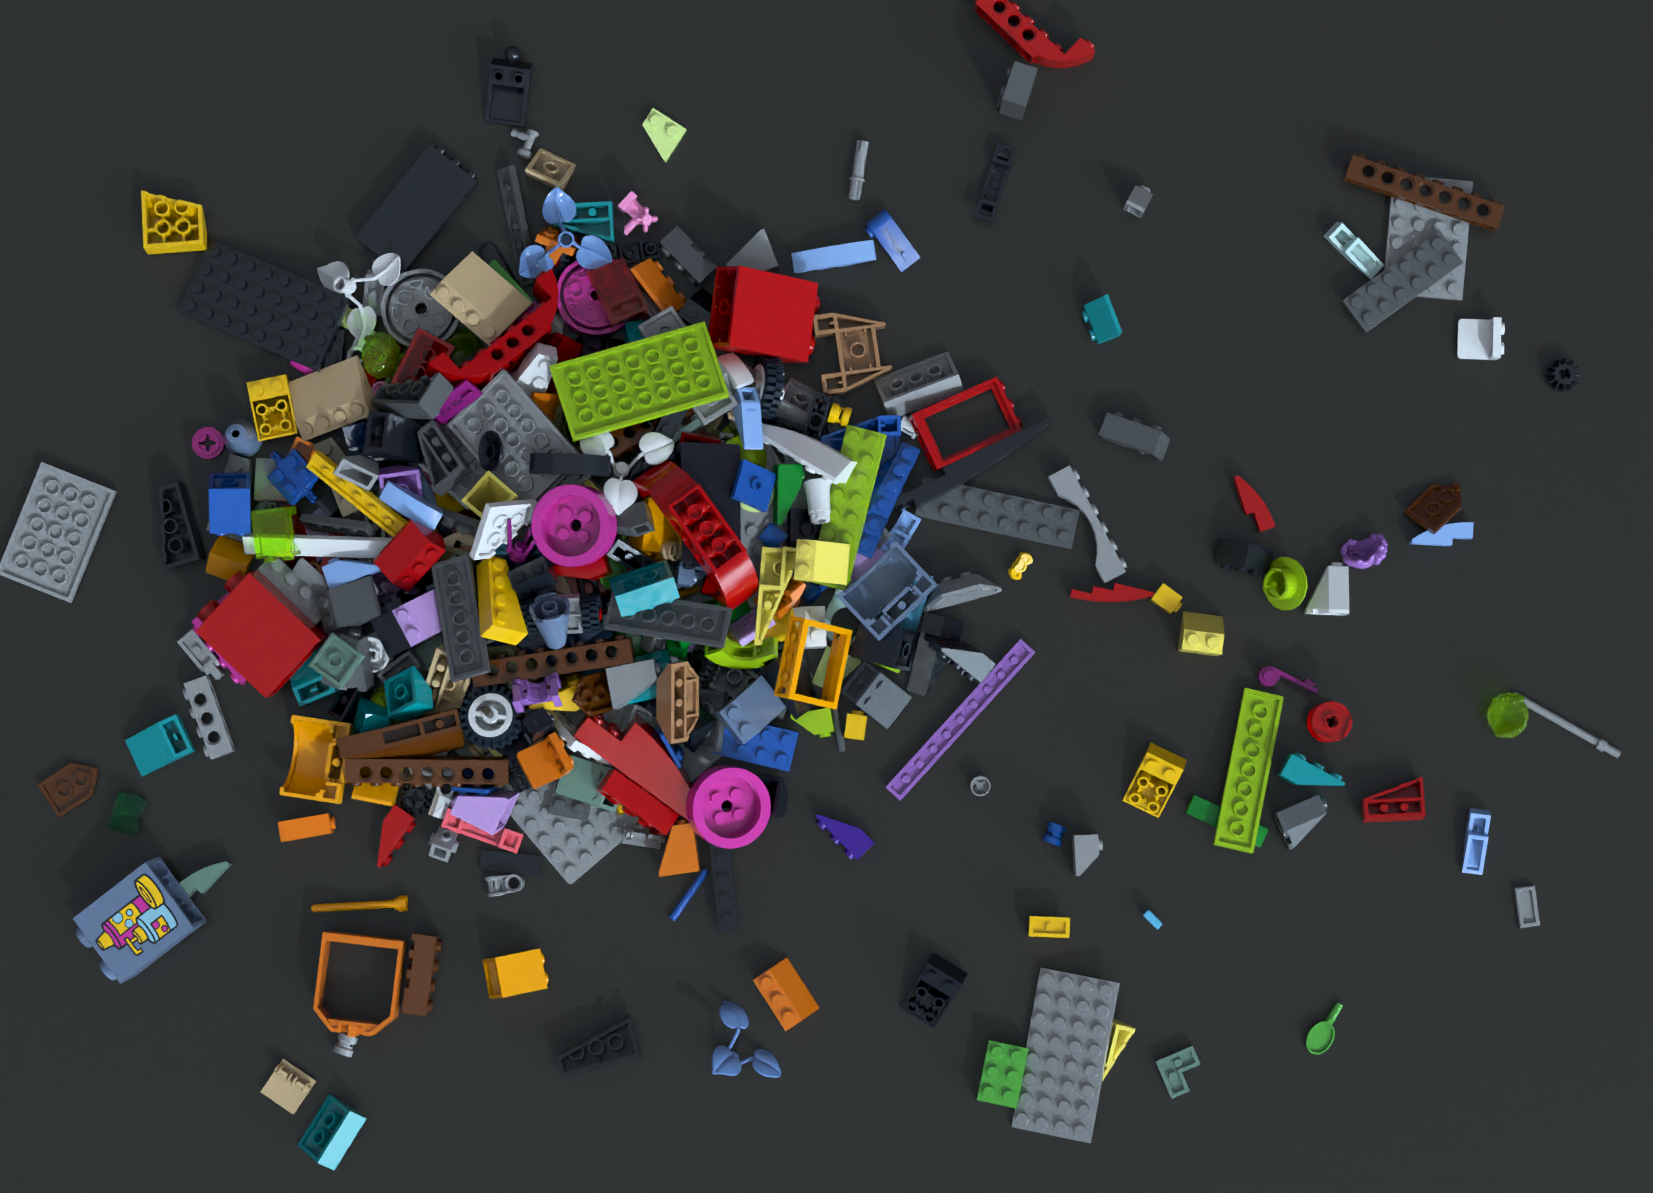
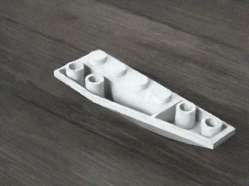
M762 424L763 443L769 446L772 444L777 448V451L791 456L802 465H806L804 469L813 474L822 475L821 479L830 484L846 483L857 464L856 461L805 434L786 428Z

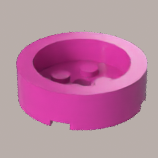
M612 259L611 263L592 270L581 267L575 261L563 271L558 280L557 311L564 324L576 334L581 335L584 333L608 337L620 331L625 326V322L630 320L636 303V287L627 269L616 260ZM594 290L600 291L602 294L601 299L598 301H594L590 297L591 292Z
M581 484L563 485L547 492L536 505L531 524L532 535L540 552L550 561L567 567L592 564L607 553L616 537L617 518L613 506L604 497L605 495L593 487ZM576 519L581 522V529L579 531H575L571 525Z
M720 765L703 772L692 788H690L686 800V814L694 832L705 841L727 849L743 847L759 837L768 823L771 812L770 796L764 783L752 772L732 765ZM729 800L732 805L725 812L722 810L721 805L724 801Z

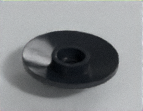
M495 431L485 432L479 443V461L486 471L496 470L503 455L502 441L499 434Z

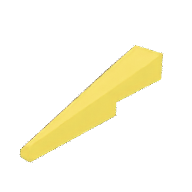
M762 547L754 645L756 646L762 644L795 569L796 548Z
M1113 1019L1102 1081L1135 1032V1027L1117 1019Z

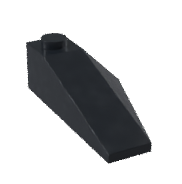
M925 612L907 692L926 696L946 664L940 655L927 647L929 643L923 638L927 636L960 641L964 622Z
M768 774L756 775L768 790L771 802L770 816L784 817L788 798L784 778ZM726 800L722 803L721 807L730 808L732 804L729 800Z

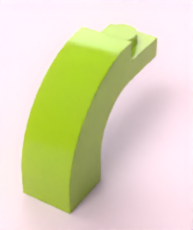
M773 636L764 639L761 645L756 646L754 643H747L742 647L740 643L726 637L724 648L705 645V657L718 665L733 669L761 668L765 666V661L778 657V639Z

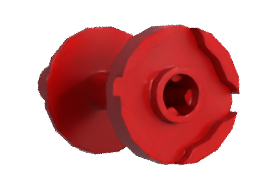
M1333 701L1321 703L1313 707L1306 721L1307 730L1311 736L1325 743L1340 741L1345 738L1350 732L1353 722L1347 707ZM1327 719L1330 720V725H1329V726H1328V722H1326Z

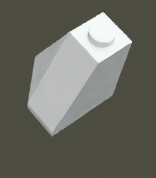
M1331 562V566L1325 568L1304 609V614L1337 616L1349 614V567L1343 566V563Z

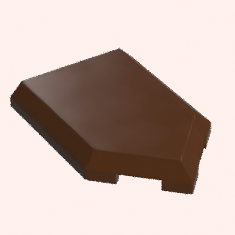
M1452 483V485L1431 484L1404 512L1427 531L1436 534L1462 508L1460 483Z
M606 670L580 677L572 698V702L589 717L615 710L612 707Z
M70 762L37 784L58 818L93 796L99 768Z

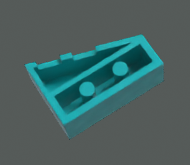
M612 201L575 203L576 214L574 218L569 222H562L568 232L583 236H596L602 241L615 244ZM558 222L553 224L554 227L561 229Z

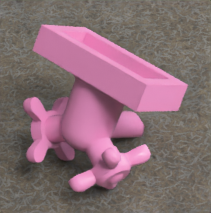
M632 191L618 205L617 209L622 214L626 212L632 217L624 226L625 235H628L638 224H642L643 231L647 232L648 226L658 220L657 216L649 214L648 207H643L637 201V195Z

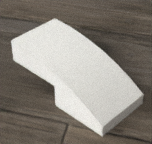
M733 352L717 357L722 375L728 376L734 389L753 383L754 379L751 373Z

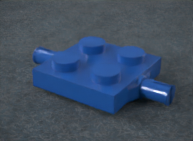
M294 448L284 458L277 451L273 452L274 455L271 454L270 457L277 465L267 476L268 480L291 505H295L304 496L311 503L316 502L315 500L318 497L311 489L319 477L306 467L308 464L307 460Z

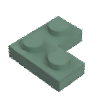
M1193 1046L1155 1061L1171 1099L1190 1091L1182 1072L1201 1065Z

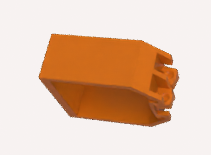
M334 931L323 932L313 1009L331 1032H347L348 1037H356L359 1034L372 1036L398 1017L408 940ZM331 941L398 949L390 1016L382 1023L331 1017L324 1008L323 999Z

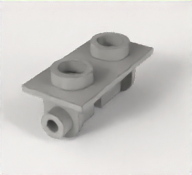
M624 823L622 844L660 849L661 843L665 842V835H652L650 833L651 829L645 826Z

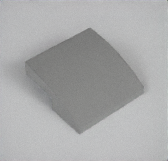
M256 458L254 500L288 502L267 478L277 465L272 458Z

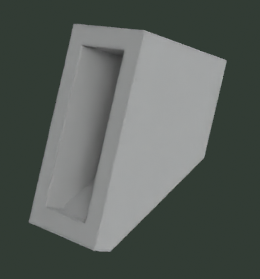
M1135 185L1123 210L1141 218L1153 196L1150 193L1151 190L1143 185L1139 187Z
M362 455L345 456L341 459L333 474L370 491L379 477V463Z

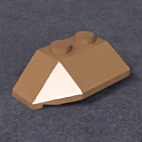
M688 661L669 663L657 678L656 719L668 743L674 744L688 741L689 734L699 718V676Z

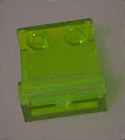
M296 506L250 511L256 559L272 562L277 561L276 557H282V561L292 560L294 555L301 554L300 550H295L291 515L297 514Z

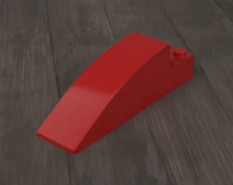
M602 713L591 717L585 714L575 727L574 737L688 820L686 800L693 784L684 767L678 768L660 735L638 714L634 716L623 732L620 731L621 728L616 723L606 721Z

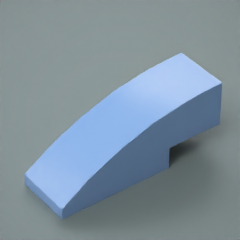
M389 480L379 496L380 500L399 513L432 531L435 530L443 515L442 508L425 501L424 497Z
M1474 522L1446 524L1436 534L1426 531L1409 540V544L1452 546L1453 539L1470 540L1473 538Z
M1469 808L1462 873L1478 875L1483 873L1491 819L1489 810Z

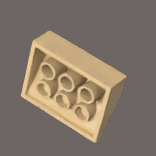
M473 251L430 294L489 346H491V341L497 336H504L506 330L511 325L516 324L533 304Z
M358 355L323 368L320 372L316 371L289 382L295 422L303 442L366 418L369 410L378 411L370 403L374 394Z

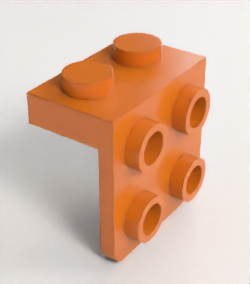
M556 732L549 734L544 741L528 747L516 755L533 789H537L569 774L574 768L573 759L566 753L564 742Z

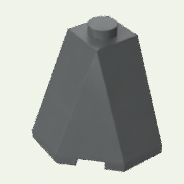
M351 628L341 633L340 638L365 655L364 659L342 689L324 676L321 683L338 690L357 687V691L366 692L374 687L375 683L368 638L361 631Z
M1319 794L1272 812L1287 850L1294 849L1325 816V809L1328 806L1324 797L1320 798Z

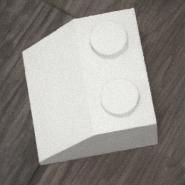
M825 606L793 608L795 617L826 623ZM809 626L804 649L825 648L827 646L826 630Z

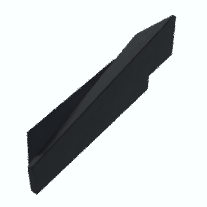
M618 536L615 537L613 545L606 553L607 556L632 571L659 562Z

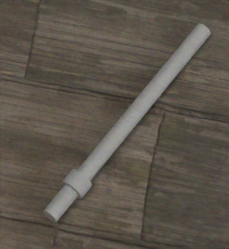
M1517 692L1513 694V700L1595 745V748L1599 751H1605L1616 758L1620 756L1621 751L1609 745L1605 739L1593 736Z

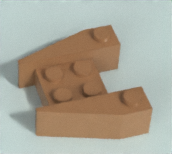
M836 313L814 315V338L835 336L840 371L820 376L822 392H826L831 396L843 395L891 371L892 365L882 367L880 365L875 331L884 329L886 323Z

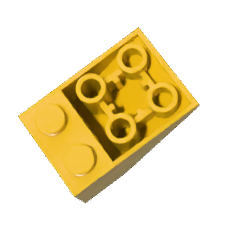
M286 374L247 382L258 441L298 434L289 387L290 379Z
M581 673L569 674L565 677V680L561 681L558 695L563 706L555 707L553 701L531 704L528 705L529 708L540 709L544 707L545 710L560 711L580 710L572 702V698L579 679L582 677Z
M1150 742L1122 801L1159 818L1185 768L1187 760Z

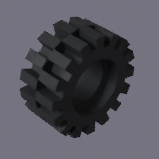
M700 649L694 650L692 655H687L688 660L684 659V661H688L699 676V688L704 689V685L708 687L709 681H714L712 677L717 676L715 671L718 670V666L705 657V651Z

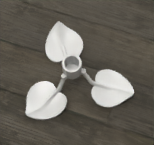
M387 253L375 260L372 265V271L376 275L374 277L350 279L347 265L340 261L317 268L319 278L324 287L340 294L344 293L346 298H350L359 307V309H353L347 318L349 331L359 342L365 340L374 330L376 313L370 306L363 308V305L351 294L356 290V282L375 281L378 279L379 283L383 286L393 285L398 280L401 269L400 257L396 253Z
M609 432L579 440L583 454L606 455L607 453L608 456H611L612 478L608 479L604 485V495L610 505L613 506L617 515H620L630 507L637 498V487L630 480H626L629 470L632 469L634 464L642 456L645 457V461L650 465L661 464L668 459L674 448L672 439L657 432L647 433L642 436L639 442V448L642 452L627 465L624 462H614L612 453L609 450L614 445V439Z

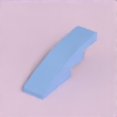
M874 240L791 253L794 273L844 267L876 260Z
M904 509L890 532L892 536L882 545L880 550L886 552L895 541L905 549L922 519Z

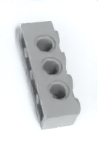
M206 675L184 683L185 688L182 691L185 699L189 700L192 706L189 708L192 718L197 720L198 726L196 731L199 738L203 737L205 743L203 750L206 757L209 756L210 759L214 760L236 752L210 677ZM199 694H204L206 697L203 705L197 703L196 699ZM209 712L212 714L213 719L211 723L206 724L203 717ZM214 731L219 734V740L216 743L210 740V735Z

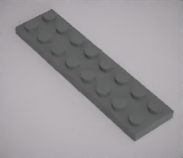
M923 477L921 486L935 479ZM961 485L951 492L917 508L915 516L1071 550L1080 510Z

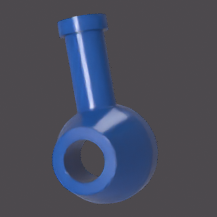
M810 583L809 590H804L802 593L803 599L808 605L812 604L828 586L820 584L816 586Z

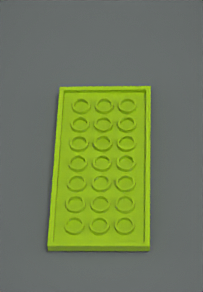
M705 321L549 366L573 442L729 397Z

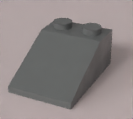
M372 576L328 589L316 595L325 634H331L332 632L335 634L343 633L381 615Z

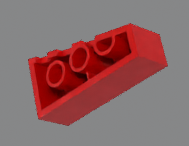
M619 769L609 770L596 791L614 805L619 806L621 804L623 812L631 817H637V823L642 827L645 826L651 829L650 833L652 835H667L679 814L674 812L668 805L660 802L653 794L643 790V787L634 780L631 781L626 778L627 775Z

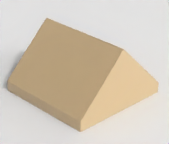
M540 148L526 167L525 173L527 176L549 187H558L564 192L576 164Z

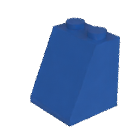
M210 473V534L218 536L236 534L242 536L251 533V473Z

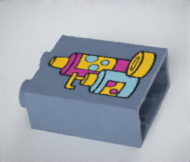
M160 856L142 864L73 918L78 925L75 933L80 942L88 948L94 947L102 958L99 961L102 972L110 980L117 979L120 984L138 975L207 922Z

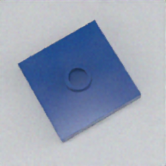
M745 459L740 460L730 498L763 513L767 512L777 474Z

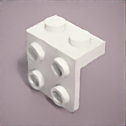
M1493 317L1491 320L1460 319L1457 330V357L1459 359L1498 360L1501 358V355L1504 354V343H1501V335H1504L1505 323H1502V317Z

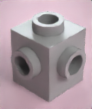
M439 826L437 833H432L429 856L448 863L451 853H456L459 842L456 841L458 833Z

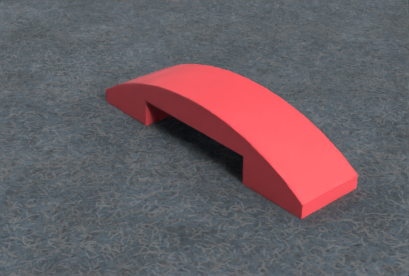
M447 808L441 825L442 828L517 854L524 834L503 828L496 834L491 835L451 815L452 809Z

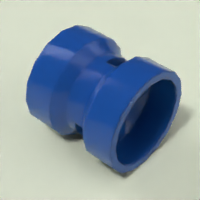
M1049 821L1047 833L1043 835L1042 840L1061 847L1063 842L1061 838L1066 833L1067 828Z

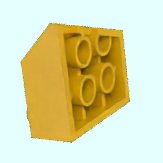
M141 190L143 248L148 255L207 250V229L202 205L179 199L175 200L162 195H154Z

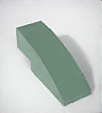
M225 861L205 867L181 881L180 885L189 897L196 890L200 893H206L232 863Z

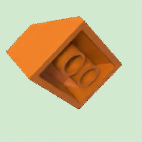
M649 258L630 269L633 277L661 312L672 306L678 314L687 302V299L681 292L677 294L674 290L675 284L669 276L665 278L661 273L664 269L657 260L653 262Z
M788 958L783 959L753 979L785 1031L819 1009L818 1004Z

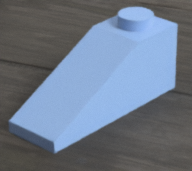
M339 557L329 560V564L322 567L329 589L381 572L374 562L353 559L340 560Z

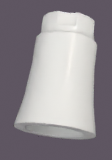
M821 478L810 479L803 483L810 521L816 525L830 522L831 484Z

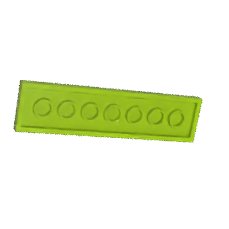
M851 425L846 427L840 453L856 461L857 464L846 483H838V485L832 483L830 491V522L822 524L818 541L850 544L847 585L816 584L843 591L849 587L887 434Z
M1249 688L1243 689L1213 841L1215 846L1251 854L1254 853L1282 710L1283 696Z

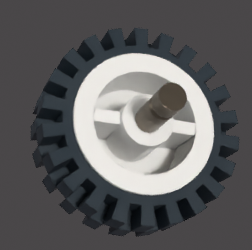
M757 357L753 363L754 368L751 374L754 381L752 384L744 386L756 387L761 406V419H773L779 410L778 405H781V400L784 398L783 388L785 384L783 381L785 380V369L783 368L782 360L779 358Z
M487 685L483 689L479 687L474 694L471 692L469 699L465 698L463 701L465 705L464 707L461 706L460 711L462 714L459 715L460 725L465 735L476 746H481L483 749L490 748L491 750H496L497 747L502 749L505 748V744H512L511 741L519 737L517 735L518 732H522V720L524 719L523 716H525L524 712H516L512 703L513 693L505 687L501 686L500 688L497 685L492 687Z

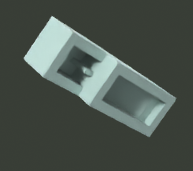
M1336 222L1324 235L1330 244L1367 278L1372 279L1384 266L1374 253L1358 237H1355L1343 223Z

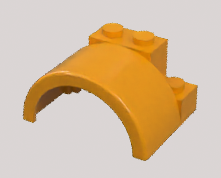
M292 715L290 723H292L294 728L293 756L287 779L284 785L280 787L279 794L342 804L345 784L350 785V783H345V759H341L336 739L352 735L354 724Z

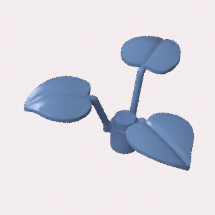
M554 188L544 201L542 213L547 223L555 224L558 222L562 233L557 237L558 244L546 253L538 245H531L525 248L520 257L519 275L526 278H536L542 271L547 272L549 269H552L554 263L548 255L559 247L568 248L573 245L578 248L576 259L579 265L585 269H597L612 262L610 250L600 238L592 235L585 236L581 241V245L574 241L573 234L566 231L562 222H569L574 218L576 205L572 198L560 188Z
M722 1001L719 1008L720 1018L729 1028H736V1032L728 1048L726 1046L715 1048L712 1055V1074L735 1076L741 1072L742 1064L753 1061V1068L759 1074L771 1078L780 1077L781 1070L774 1055L769 1051L757 1049L754 1052V1057L750 1056L739 1061V1056L736 1052L730 1051L740 1033V1028L746 1029L748 1027L749 1019L746 1012L739 1005L731 1001Z

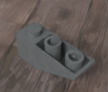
M645 501L635 502L620 515L616 514V534L637 537L655 531L652 512Z

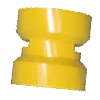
M833 403L827 422H837L841 426L847 427L853 408H843L839 404Z

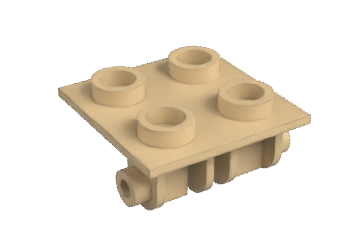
M283 1058L274 1069V1073L261 1090V1093L294 1115L316 1083V1080Z

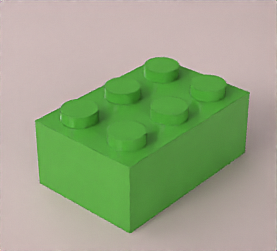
M988 1039L976 1099L978 1101L1017 1108L1029 1048Z

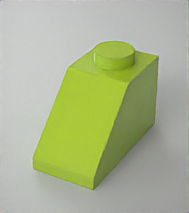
M830 708L808 711L797 720L790 714L792 720L812 734L819 735V738L831 736L830 732H834Z

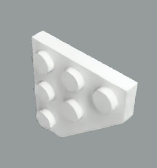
M535 499L486 503L469 556L473 560L489 559L495 555V549L502 543L507 544V519H511L513 539L517 535L516 531L524 524L528 526L532 522L533 512L538 502Z
M548 710L555 719L554 729L558 730V736L567 742L566 746L574 752L580 751L588 759L590 757L594 758L600 765L606 764L613 767L612 764L574 737L575 726L569 722V719L554 710Z

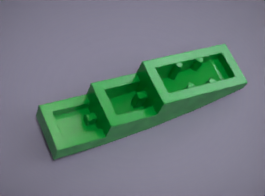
M1193 795L1185 813L1216 827L1220 806ZM1259 825L1255 846L1261 848L1269 829Z

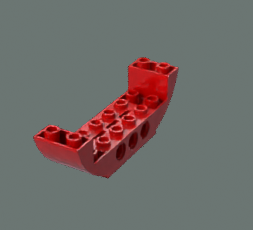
M973 0L975 3L974 11L1031 65L1037 63L1045 67L1070 68L1084 64L1094 57L1095 50L1093 48L1095 46L1088 39L1083 40L1082 38L1063 54V48L1056 42L1053 44L1048 39L1049 35L1040 28L1038 30L1033 25L1035 22L1028 15H1022L1019 12V6L1013 1ZM1000 8L1003 10V12L999 13L996 12L994 9ZM1009 22H1015L1017 26H1011ZM1028 35L1032 39L1026 40L1023 38V36Z
M553 270L542 271L535 278L536 282L533 285L532 295L540 302L536 307V311L532 314L530 312L525 314L518 325H511L506 330L504 336H497L491 341V346L486 350L484 348L480 349L475 354L473 360L465 361L459 368L445 352L440 355L435 354L428 360L426 375L431 378L434 373L440 372L453 387L465 379L469 380L477 388L483 387L502 369L510 372L519 365L537 342L541 344L547 343L558 305V286Z
M665 460L661 464L654 465L632 481L642 498H645L647 495L651 496L721 593L715 597L720 606L730 607L733 610L758 592V578L746 548L700 484H697L683 469Z

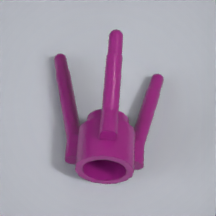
M508 518L506 553H509V558L516 563L525 562L529 552L536 543L535 540H532L527 547L532 533L531 524L524 541H517L512 545L511 519Z

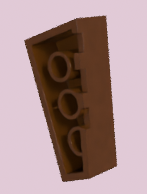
M420 932L412 933L411 940L414 941V945L411 946L409 951L411 965L408 966L406 974L408 985H405L402 1013L427 1016L428 1012H432L433 1000H430L431 992H435L436 980H433L434 972H438L439 960H436L437 952H441L443 942L439 940L440 935Z

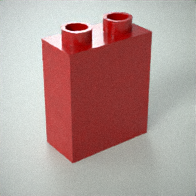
M744 266L717 267L708 330L714 349L753 357L767 356L779 358L783 363L808 362L809 355L815 347L812 328L814 315L817 314L820 307V298L817 295L818 283Z
M239 570L224 585V588L230 593L224 601L219 604L212 599L198 613L197 617L203 623L195 632L265 698L275 695L329 636L259 570L249 572L247 575L242 570Z

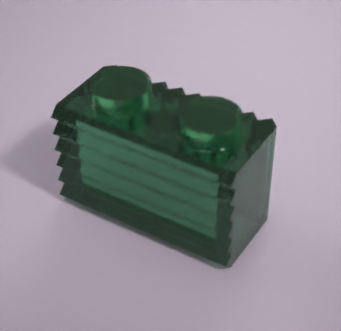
M119 790L108 829L131 836L135 832L138 833L141 826L139 817L141 813L145 812L147 802L144 801L145 797Z

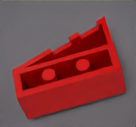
M1423 776L1364 798L1361 802L1362 823L1423 820L1426 816Z

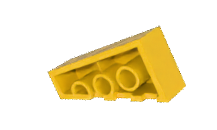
M492 556L489 559H484L476 567L480 637L517 645L528 634L516 592L512 589L507 573L509 570L505 559Z

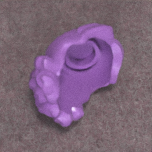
M1372 533L1369 538L1361 541L1349 539L1343 544L1340 552L1343 556V562L1347 566L1365 569L1373 564L1379 565L1386 557L1388 544L1382 533Z

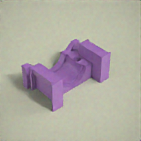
M557 672L546 676L545 680L541 683H531L528 680L518 678L513 679L512 703L517 713L525 712V705L553 701L555 707L563 706L558 695V688H561V680Z

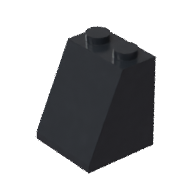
M704 288L697 291L679 311L678 315L681 320L688 325L705 321L709 330L713 295Z
M398 594L390 598V603L384 605V603L379 604L381 615L370 620L389 658L404 654L408 650H413L439 636L437 634L421 643L410 646L392 610L411 601L412 599L409 595L401 597Z
M861 621L857 624V635L851 646V657L893 669L910 671L920 632L897 626L878 641Z

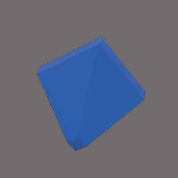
M769 523L758 539L767 547L777 548L788 535L772 523Z

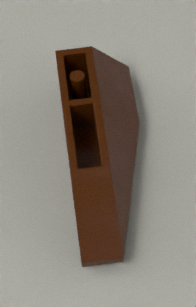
M456 708L442 710L336 739L341 759L428 757L465 747Z

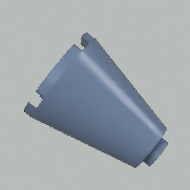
M239 418L230 422L224 430L223 442L230 454L248 458L260 450L262 441H258L254 421L247 418Z
M553 592L537 596L534 599V603L529 606L530 616L547 647L560 649L566 644L570 615L569 600L566 596H557Z

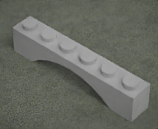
M1069 465L1048 476L1047 479L1056 496L1076 506L1089 522L1096 543L1094 567L1102 583L1105 584L1126 572L1124 568L1127 565L1122 556L1118 558L1115 552L1117 546L1113 539H1108L1106 535L1108 529L1103 521L1099 522L1096 516L1099 512L1094 503L1090 505L1087 499L1089 493L1085 486H1080L1078 482L1080 476L1076 469H1071Z

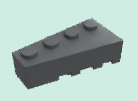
M438 372L434 373L431 378L426 375L421 376L418 381L413 379L406 380L402 385L397 382L381 386L370 403L379 412L391 413L403 418L434 419L440 413L441 407L454 387Z

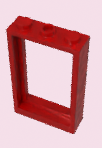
M997 376L908 417L933 472L1022 431V422L1018 416H1015L1013 411L1014 405L1010 398L1007 399L1004 392L1006 390L1001 380H998ZM991 389L1009 429L943 458L925 418Z

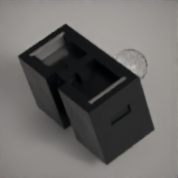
M529 707L524 709V716L526 718L522 720V734L529 745L533 746L544 741L549 734L554 732L555 719L550 711L546 712L544 707L537 711Z

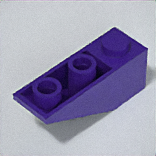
M819 814L816 815L818 819L816 823L823 831L827 828L832 833L829 837L837 845L841 843L846 848L844 853L851 860L854 857L858 860L875 844L860 828Z

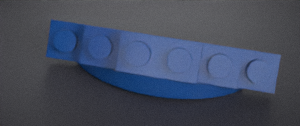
M902 442L896 456L890 459L878 472L857 551L858 554L872 559L894 505L920 454V449Z

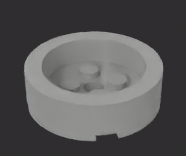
M430 269L406 271L399 275L398 280L393 285L386 288L381 301L383 323L390 335L401 345L408 348L418 328L447 343L458 332L461 321L430 295L445 278L444 275ZM425 304L427 306L426 313L418 314L416 312L417 305Z

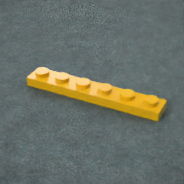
M320 450L313 454L306 467L392 537L408 522L372 492L334 475L333 472L337 464Z

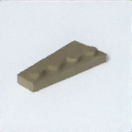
M332 437L314 445L316 451L320 450L337 465L343 457L347 456ZM331 488L343 518L360 512L359 509Z

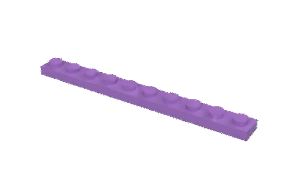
M1020 639L885 788L901 801L1034 655L1035 651Z

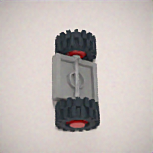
M580 594L557 595L561 597L562 595L566 596L570 603L567 634L583 633V631L584 633L602 632L603 605L601 596H583L581 608ZM520 598L519 604L528 634H539V630L529 611V606L534 603L535 598H525L523 600Z

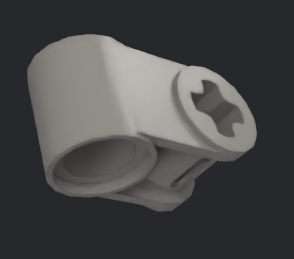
M520 874L485 877L489 890L487 897L518 892L525 885V880ZM513 877H516L520 882L519 887L516 889L510 885V880Z

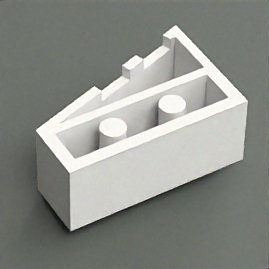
M537 342L522 360V364L518 369L514 370L511 374L529 396H531V392L546 393L552 377L549 366L556 364L558 360L556 347Z

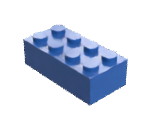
M767 724L749 741L739 745L724 726L721 752L710 751V753L789 772L799 732Z

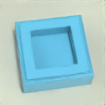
M1146 910L1142 914L1155 929L1158 930L1162 926V922L1150 910Z

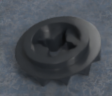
M409 783L402 788L399 795L401 806L411 814L423 813L429 808L432 800L431 792L425 785L414 787ZM417 790V796L424 800L417 801L415 806H413V800L407 798V796H413Z

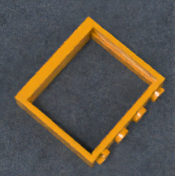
M790 616L774 696L837 710L853 630L806 618ZM809 626L834 632L821 700L795 694Z

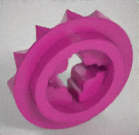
M204 427L194 434L192 448L199 457L212 459L223 451V437L218 430L212 427ZM208 435L210 441L216 442V444L210 445L209 452L207 446L200 444L207 441Z

